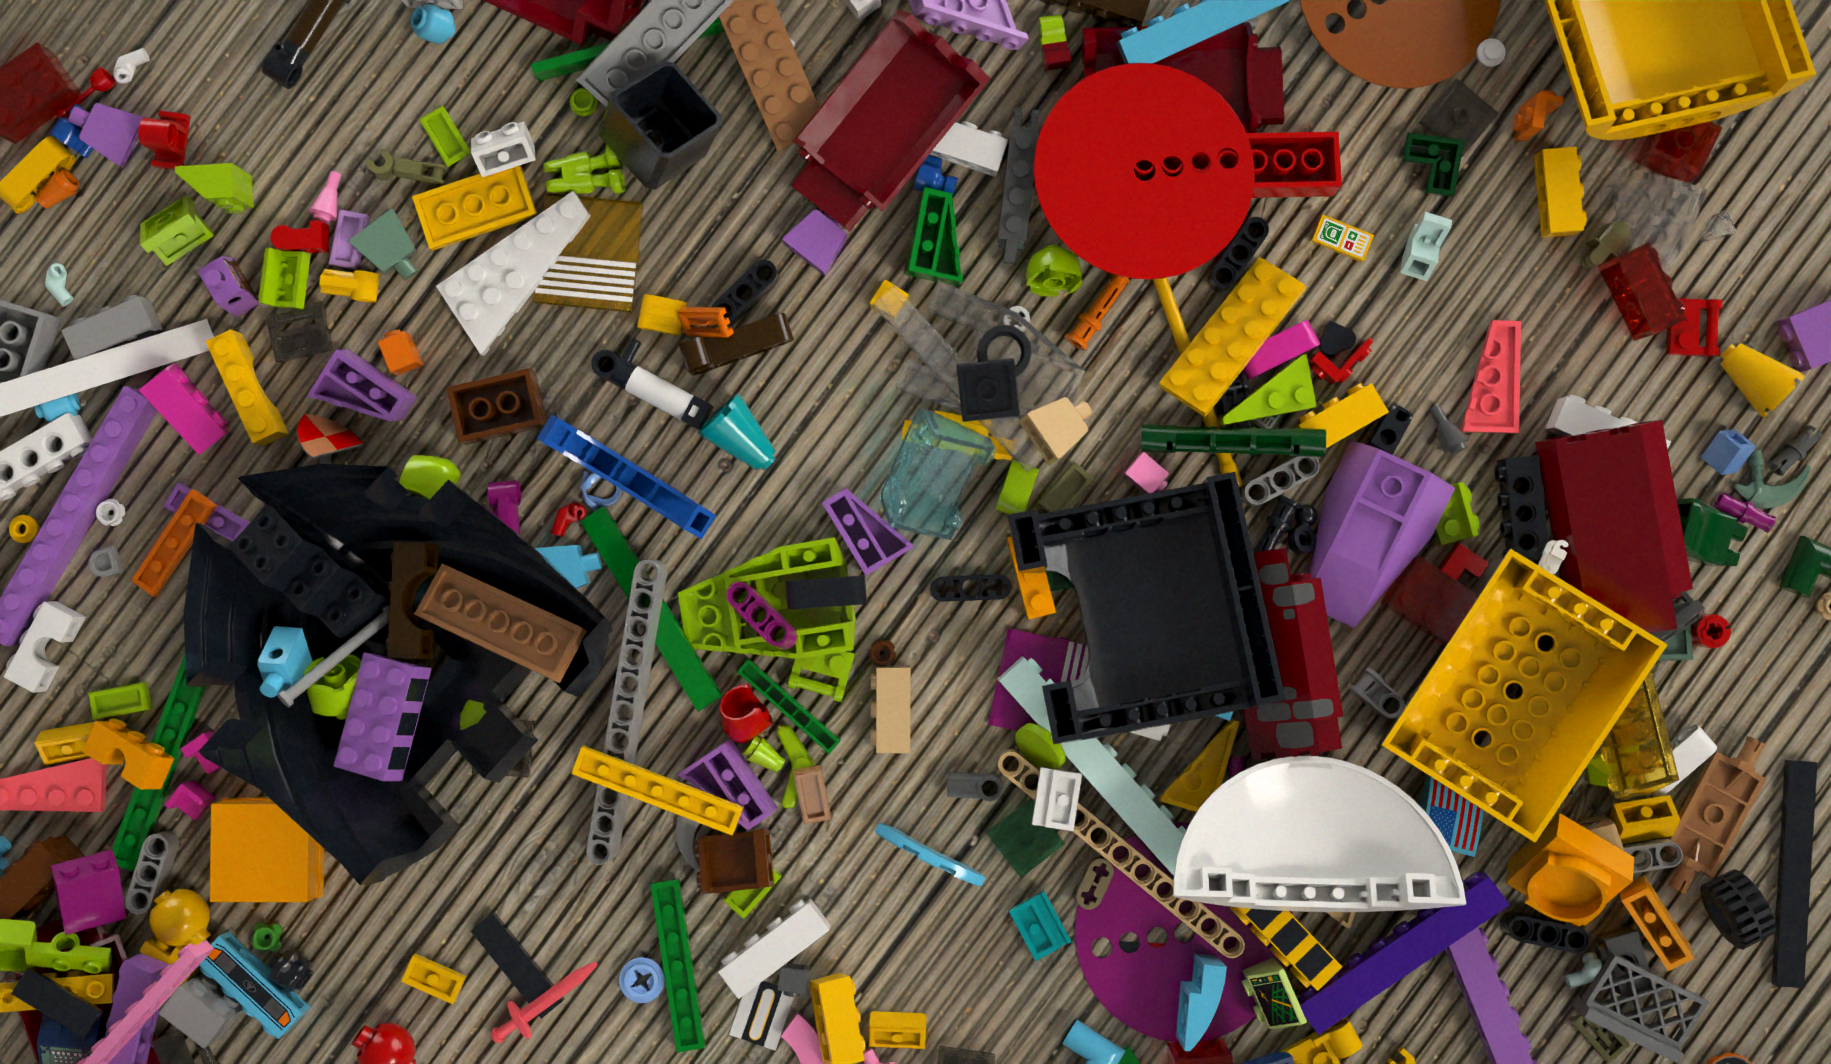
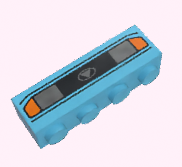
M230 931L216 938L211 944L214 949L199 964L201 966L200 970L204 975L214 978L221 985V990L227 996L235 998L242 1005L241 1007L247 1015L259 1020L263 1024L264 1031L271 1036H276L278 1039L288 1033L311 1008L294 991L287 992L271 982L269 979L271 969Z

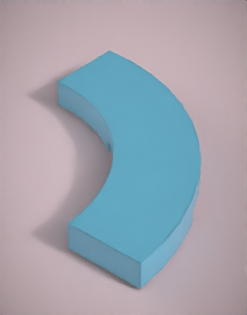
M879 822L875 829L876 834L900 849H905L917 855L918 859L936 868L940 867L961 880L976 886H982L986 878L970 866L923 845L896 828Z

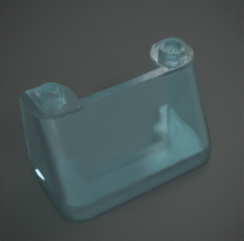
M922 408L918 409L881 491V504L889 526L951 540L955 531L960 528L962 523V516L959 514L957 503L975 465L985 466L988 461H992L995 454V446L992 440L933 411Z

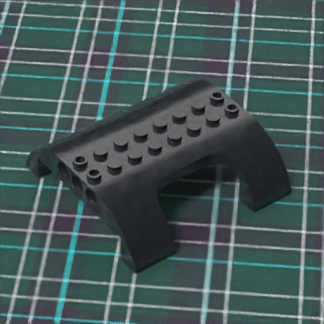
M1235 472L1206 477L1202 484L1037 514L1035 509L1007 515L1018 571L1021 573H1054L1065 578L1074 588L1081 613L1089 654V664L1085 673L1073 682L1070 680L1042 686L1053 744L1076 742L1138 731L1286 700Z

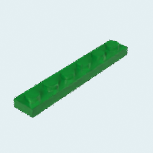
M680 879L652 882L650 887L676 1052L704 1049L706 1043Z

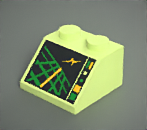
M1270 958L1242 971L1245 980L1241 982L1248 997L1253 995L1257 1005L1253 1007L1259 1023L1264 1022L1269 1029L1307 1023L1284 968L1274 958Z

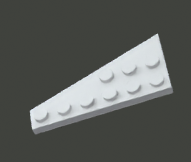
M574 191L436 286L481 355H486L490 349L489 346L495 338L502 334L505 330V325L511 317L518 313L543 280V275L551 265L553 266L559 259V254L568 243L572 242L591 217Z

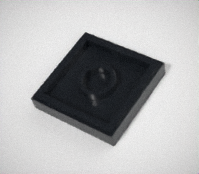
M1014 358L956 364L963 422L1020 416Z

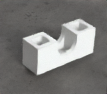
M57 601L43 602V604L37 607L33 614L34 621L30 628L22 634L19 649L16 654L11 656L6 665L7 671L4 678L33 693L47 691L60 667L49 661L46 657L45 646L51 638L58 642H73L86 618L84 615Z

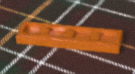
M196 489L190 490L131 581L151 596H158L193 544L195 524L198 522L205 526L218 505Z

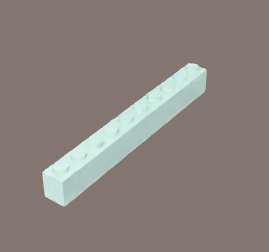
M1021 657L997 679L1033 720L1051 734L1042 686L1055 683L1051 679L1046 682L1039 675L1042 669L1032 658L1027 661L1024 657ZM1097 738L1062 743L1061 745L1067 758L1174 876L1176 858L1186 829L1183 826L1178 829L1171 822L1174 816L1164 805L1158 808L1152 801L1155 797L1152 791L1145 784L1140 787L1133 780L1137 776L1126 763L1121 766L1114 757L1118 754L1107 742L1102 745Z

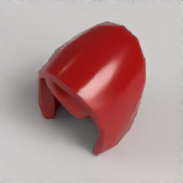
M748 683L732 688L721 700L720 717L724 733L737 743H745L757 737L773 724L769 710L753 694Z

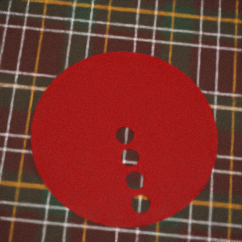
M1150 63L1123 64L1098 71L1074 85L1055 104L1045 120L1036 145L1034 157L1035 187L1039 203L1051 228L1060 240L1081 259L1105 272L1121 277L1146 280L1163 279L1192 271L1205 264L1223 250L1236 235L1246 217L1253 196L1255 173L1253 153L1246 131L1237 114L1224 98L1208 84L1193 75L1169 66ZM1232 149L1236 152L1238 156L1236 166L1224 168L1219 164L1217 157L1221 150ZM1204 153L1209 157L1210 167L1207 171L1199 173L1191 168L1190 158L1193 154ZM1167 157L1178 158L1183 165L1182 172L1175 177L1166 175L1162 169L1164 159ZM1140 161L1150 162L1155 168L1153 178L1147 181L1138 179L1134 173L1135 165Z

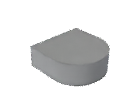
M116 546L105 547L91 554L88 565L94 575L110 577L124 573Z

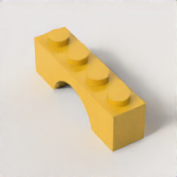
M230 329L205 341L251 442L265 446L288 435L289 432L278 409L268 399L257 380L253 368L254 357L244 335Z

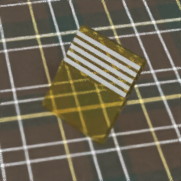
M546 193L544 211L566 195ZM579 197L591 217L572 242L568 243L559 254V259L553 266L551 265L543 275V280L535 289V303L632 313L636 272L640 260L639 243L643 203Z

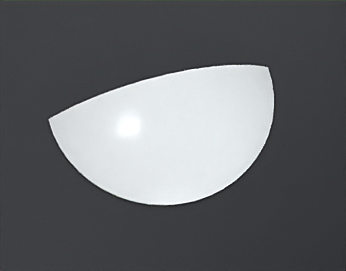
M1291 756L1273 759L1248 768L1221 785L1204 802L1190 822L1176 858L1173 879V897L1250 909L1302 912H1372L1466 905L1464 887L1456 861L1443 835L1428 814L1409 795L1384 777L1350 762L1318 756Z

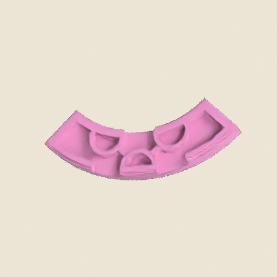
M797 1012L781 1034V1037L795 1051L800 1064H823L817 1030L801 1013Z

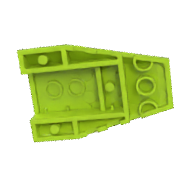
M836 538L775 548L742 565L731 568L722 574L678 592L684 633L693 648L771 657H787L791 659L854 650L856 626L854 605L787 609L785 581L849 576L847 564ZM735 582H743L756 589L794 627L797 632V641L794 646L783 650L766 642L727 601L726 593L729 586ZM743 591L740 594L739 603L746 600L747 591ZM766 610L759 612L758 622L765 619ZM784 628L778 631L776 635L777 642L784 638Z

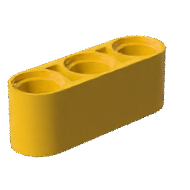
M50 136L43 139L0 181V198L15 213L19 214L27 211L37 202L35 196L54 172H60L63 169L68 171L74 164L75 157L55 137Z

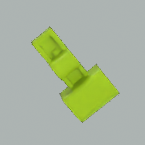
M0 919V971L25 972L27 968L35 969V966L54 968L58 971H68L70 969L84 970L93 974L110 971L112 963L111 948L80 946L79 938L75 933L65 935V932L57 934L51 943L37 942L36 925L34 922ZM64 948L72 949L68 952H60Z

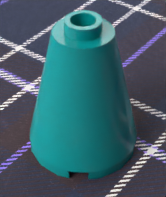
M738 393L726 401L715 412L711 420H707L698 432L704 439L754 470L760 468L766 470L776 459L773 456L776 450Z

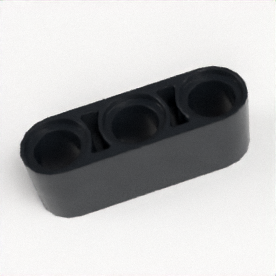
M1250 218L1235 235L1208 275V284L1212 290L1216 292L1226 291L1238 279L1269 233L1268 223L1263 218ZM1249 226H1255L1259 229V238H1253L1249 235ZM1238 248L1242 250L1244 260H1235L1232 256V249ZM1216 272H1225L1228 275V283H1219L1216 279Z
M759 260L714 302L712 307L722 308L727 306L732 308V315L729 317L730 323L727 327L737 323L777 284L779 274L775 265L769 260ZM764 268H769L773 271L772 277L767 281H762L758 278L760 270ZM744 287L752 289V296L748 300H740L738 298L740 289Z
M865 575L785 581L787 609L867 604Z
M1515 911L1505 913L1500 920L1501 930L1507 936L1519 942L1572 953L1584 952L1590 944L1588 933L1584 929L1568 922ZM1521 920L1520 930L1513 933V923ZM1548 926V935L1545 938H1541V929ZM1572 932H1576V940L1569 944V935Z

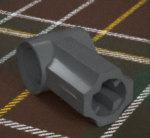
M948 773L947 797L983 799L990 802L995 801L1002 794L1003 781L995 773ZM987 780H992L997 783L998 790L993 794L986 793L982 788V784Z

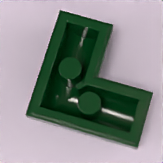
M1407 132L1402 161L1430 165L1426 194L1454 197L1465 140Z
M1800 536L1779 587L1803 598H1810L1819 574L1831 579V547L1806 536Z

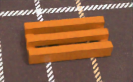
M682 307L677 311L686 336L729 337L734 333L732 328L727 327L730 323L729 318H724L723 316L727 313L725 308ZM690 325H718L719 327H690Z

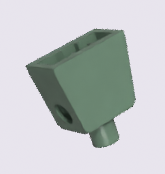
M392 208L348 240L354 249L384 275L389 274L395 269L406 281L418 272L409 260L417 251Z

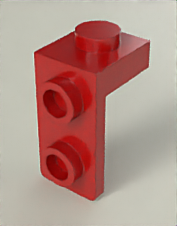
M1370 337L1365 339L1339 368L1318 351L1308 360L1310 372L1317 379H1324L1330 385L1337 381L1343 383L1353 372L1350 367L1356 360L1361 363L1372 350L1369 346L1374 340Z

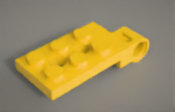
M1343 1018L1318 1035L1317 1032H1314L1279 1052L1291 1054L1294 1064H1340L1338 1058L1353 1055L1362 1048L1363 1044L1350 1020Z

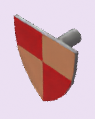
M304 413L298 423L297 437L299 444L311 459L320 457L319 464H331L333 453L363 445V442L348 428L330 419Z

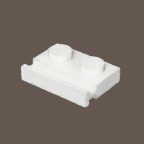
M1040 767L1032 825L1068 831L1074 830L1082 778L1081 773Z

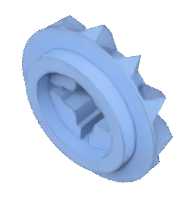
M642 956L630 960L623 967L619 977V984L623 994L631 1001L637 1003H647L657 998L663 990L665 981L662 966L658 965L653 959L643 958ZM637 971L642 975L651 973L647 980L648 987L643 983L633 986L638 979Z

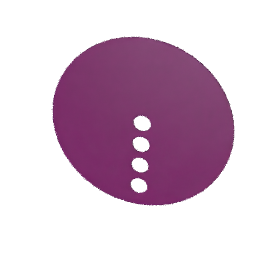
M1175 822L1173 824L1177 829L1183 826L1187 830L1190 822ZM1136 833L1125 839L1174 879L1171 872ZM1118 846L1113 850V858L1122 859L1127 854V848L1124 846ZM1104 863L1099 867L1096 866L1094 869L1096 872L1094 881L1096 882L1101 874L1106 875L1108 872L1104 868ZM1111 863L1114 873L1098 907L1091 910L1083 909L1078 905L1075 922V941L1080 966L1086 981L1101 1004L1118 1020L1135 1031L1160 1040L1179 1042L1176 1038L1181 981L1192 982L1195 954L1215 955L1227 966L1225 983L1215 1015L1199 1041L1217 1038L1233 1032L1256 1016L1253 1007L1257 1004L1253 995L1248 997L1241 982L1245 980L1242 971L1270 958H1274L1287 972L1289 965L1286 967L1270 950L1273 944L1270 942L1266 946L1249 929L1253 924L1249 922L1245 925L1230 909L1231 906L1209 903L1203 904L1234 928L1243 938L1245 943L1243 953L1236 958H1228L1196 932L1190 941L1180 942L1174 935V929L1178 923L1183 921ZM1140 864L1135 869L1137 877H1144L1149 872V866L1146 864ZM1160 883L1157 887V893L1159 895L1167 894L1171 889L1170 883ZM1091 885L1088 892H1082L1081 895L1084 897V903H1087L1089 899L1095 900L1096 897L1092 893L1094 885ZM1185 900L1181 902L1179 911L1181 913L1189 912L1192 909V901ZM1205 919L1201 924V929L1204 931L1211 930L1214 926V919ZM1161 927L1166 931L1167 941L1162 947L1155 948L1147 942V933L1151 928ZM1126 932L1135 933L1140 940L1138 949L1132 953L1124 952L1119 946V939ZM1099 937L1107 938L1112 944V951L1105 958L1096 957L1091 949L1093 941ZM1227 937L1223 942V947L1226 949L1233 948L1236 944V937Z

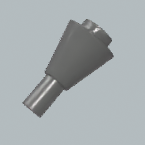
M1439 404L1431 407L1429 411L1437 423L1443 452L1447 453L1450 451L1451 455H1454L1467 448L1465 443L1469 438L1450 419H1447Z

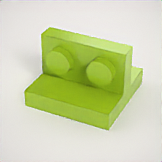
M188 194L140 224V245L147 253L153 250L166 266L214 236L211 228L195 211V202Z

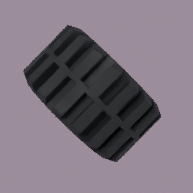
M1736 869L1730 870L1701 886L1702 901L1710 919L1723 937L1736 948L1744 950L1776 933L1774 915L1767 900L1758 887L1742 872Z

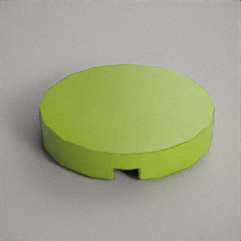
M1026 723L1016 732L1015 741L1019 750L1036 767L1059 770L1066 762L1062 745L1053 744V741L1050 739L1051 734L1047 729L1037 724Z

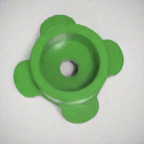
M259 922L255 925L253 947L256 950L270 949L272 952H275L281 948L279 938L283 928L280 924L266 925L264 922ZM266 934L270 936V939L265 938Z

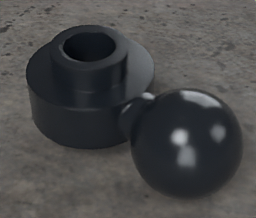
M1308 504L1301 505L1300 510H1296L1295 519L1299 526L1292 528L1287 537L1290 549L1298 555L1310 553L1316 547V535L1310 526L1317 521L1318 513L1313 506Z

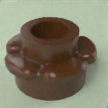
M879 639L874 641L871 645L872 648L868 652L870 660L874 661L875 665L879 667L887 666L888 663H892L896 658L895 646L889 640L882 641ZM881 650L885 651L884 656L880 655Z

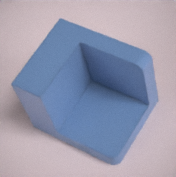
M1736 429L1719 431L1703 453L1702 459L1721 475L1736 473L1756 446Z

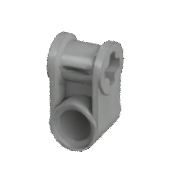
M1368 667L1365 670L1366 674L1356 685H1351L1349 689L1381 717H1399L1405 709L1404 700L1378 673ZM1389 697L1395 702V708L1391 713H1387L1383 708L1384 701Z

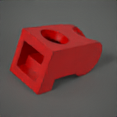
M321 220L310 221V228L292 229L286 225H279L271 232V243L282 251L329 253V225Z

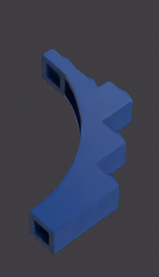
M553 414L537 437L542 443L604 478L700 539L703 538L716 517V514L679 490Z

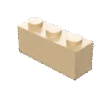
M877 667L876 673H871V690H876V701H871V718H876V729H871V746H876V753H910L911 667Z

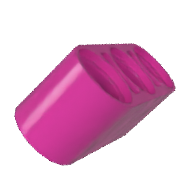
M1307 319L1268 338L1243 370L1247 380L1320 345L1309 320Z

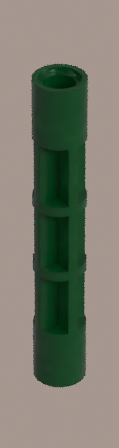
M1142 424L1141 452L1276 454L1325 457L1326 429L1216 428V426L1176 427V425Z

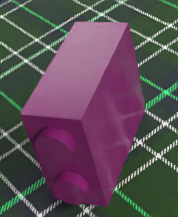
M113 850L51 865L59 916L65 935L126 918L119 867Z

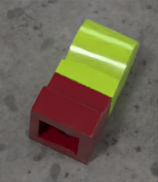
M1062 15L1039 17V41L1044 71L1069 68L1071 56L1067 46Z

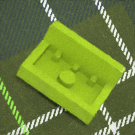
M265 248L258 302L277 308L304 309L311 254Z

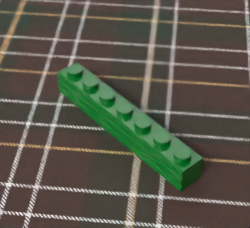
M750 658L737 671L739 675L828 754L841 741L839 737Z

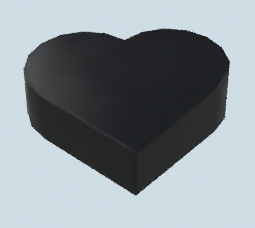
M1328 321L1319 341V350L1325 356H1333L1340 350H1348L1356 343V335L1351 329Z

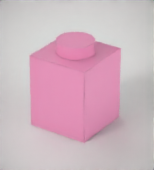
M1142 452L1122 475L1144 494L1162 491L1168 484L1165 478L1169 473L1145 452Z

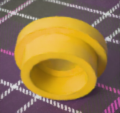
M28 515L15 517L9 525L11 537L19 543L33 541L39 532L37 521ZM22 524L26 527V531L23 534L20 532Z

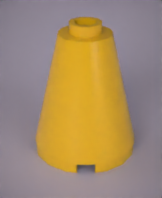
M1742 343L1737 347L1731 344L1720 355L1723 359L1720 363L1722 368L1763 419L1768 415V412L1765 411L1766 408L1772 412L1796 388L1795 385L1797 383L1794 382L1796 378L1799 381L1805 378V375Z

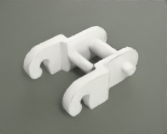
M1564 540L1549 541L1542 552L1538 566L1554 575L1567 554L1565 550L1560 549V546L1568 547V543Z

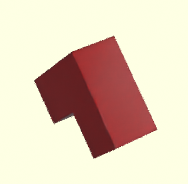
M1455 544L1436 573L1450 583H1455L1463 571L1474 578H1480L1489 563L1463 545Z

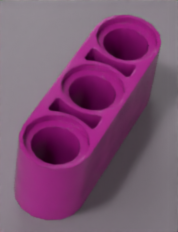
M735 582L729 586L726 593L727 601L766 642L783 650L794 646L797 641L796 630L756 589L743 582ZM743 591H747L746 600L739 603L740 594ZM766 610L765 619L758 622L759 612ZM784 628L785 636L781 641L777 642L776 635L779 630Z

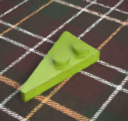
M1307 354L1295 358L1286 368L1280 370L1272 379L1262 384L1239 405L1229 410L1219 420L1220 426L1317 407Z

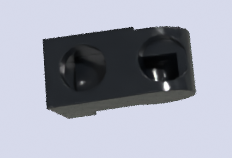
M1395 402L1388 407L1387 410L1389 412L1382 416L1381 421L1378 422L1371 436L1364 443L1391 455L1395 452L1413 418V413Z

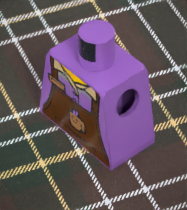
M221 256L198 270V274L217 305L235 317L260 304L258 297L233 257ZM240 297V299L235 302L233 300V298Z

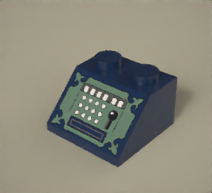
M43 1014L37 1039L40 1064H77L83 1058L92 1054L90 1050L92 1046L105 1038L107 1020L100 1018L87 1038H83Z

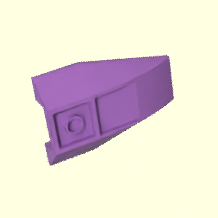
M1350 440L1325 492L1316 535V547L1313 550L1309 568L1312 578H1321L1328 616L1355 628L1430 540L1455 490L1453 486L1436 475L1383 450Z

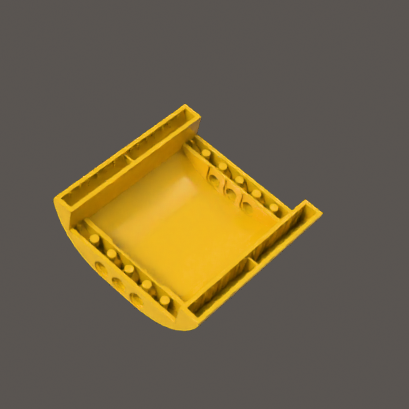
M1545 0L1586 132L1591 137L1597 139L1623 140L1717 120L1768 102L1802 85L1816 75L1791 0Z

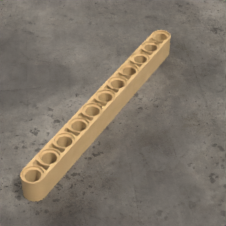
M1013 749L1004 750L998 757L999 770L1035 800L1037 786L1029 788L1024 784V781L1029 774L1039 776L1040 770L1019 752ZM1007 756L1016 757L1018 759L1017 767L1013 770L1005 769L1002 766L1004 758ZM1078 802L1077 810L1082 811L1084 815L1081 822L1074 824L1073 832L1224 956L1236 958L1243 953L1245 947L1244 940L1234 928L1202 902L1192 901V909L1187 913H1181L1179 905L1186 899L1173 897V878ZM1095 828L1105 830V837L1101 841H1093L1090 837L1091 832ZM1118 846L1127 848V854L1122 859L1113 858V850ZM1140 864L1149 866V872L1144 877H1137L1135 875V869ZM1162 882H1168L1171 885L1170 891L1165 895L1157 893V887ZM1205 919H1214V926L1211 930L1204 931L1201 929V924ZM1227 937H1236V944L1233 948L1226 949L1223 947V942Z

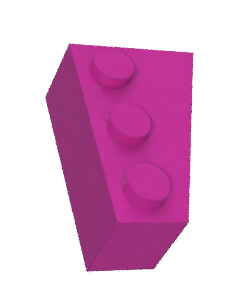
M176 361L139 389L143 396L198 455L203 453L230 430L227 426L228 421L220 412L213 409L206 396L197 389Z

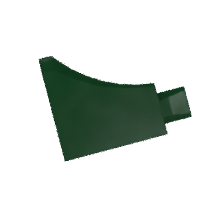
M1677 499L1688 561L1707 566H1737L1740 552L1728 548L1731 540L1741 542L1745 539L1748 527L1736 522L1737 518L1720 512L1697 499Z

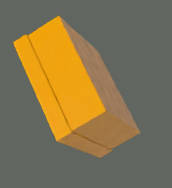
M226 797L222 801L211 804L210 902H309L324 896V848L269 797Z

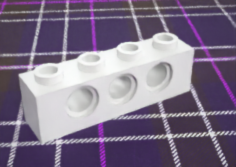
M66 413L0 451V501L12 498L16 495L15 491L23 486L29 487L40 481L39 477L45 473H53L62 469L65 466L64 462L71 458L78 459L83 457L93 437L80 415L73 416L70 413ZM61 439L62 448L57 451L56 442ZM34 453H36L38 456V460L35 465H33L31 461ZM10 467H12L13 469V476L11 477V479H9L7 476V472Z

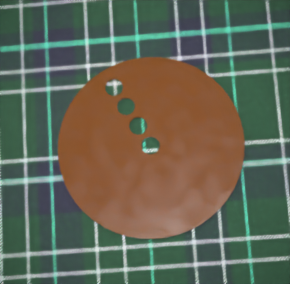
M1299 0L1303 15L1313 36L1336 63L1367 82L1401 89L1419 88L1438 83L1456 74L1475 58L1478 46L1489 38L1500 7V0H1386L1381 5L1374 4L1371 0H1361L1366 7V13L1363 18L1354 19L1347 12V4L1350 0ZM1334 13L1342 17L1344 28L1340 33L1333 34L1327 30L1325 19L1329 14Z

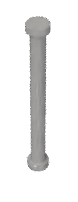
M386 605L380 615L286 691L281 690L277 694L281 702L287 707L293 705V700L386 625L388 623L387 612L390 606Z

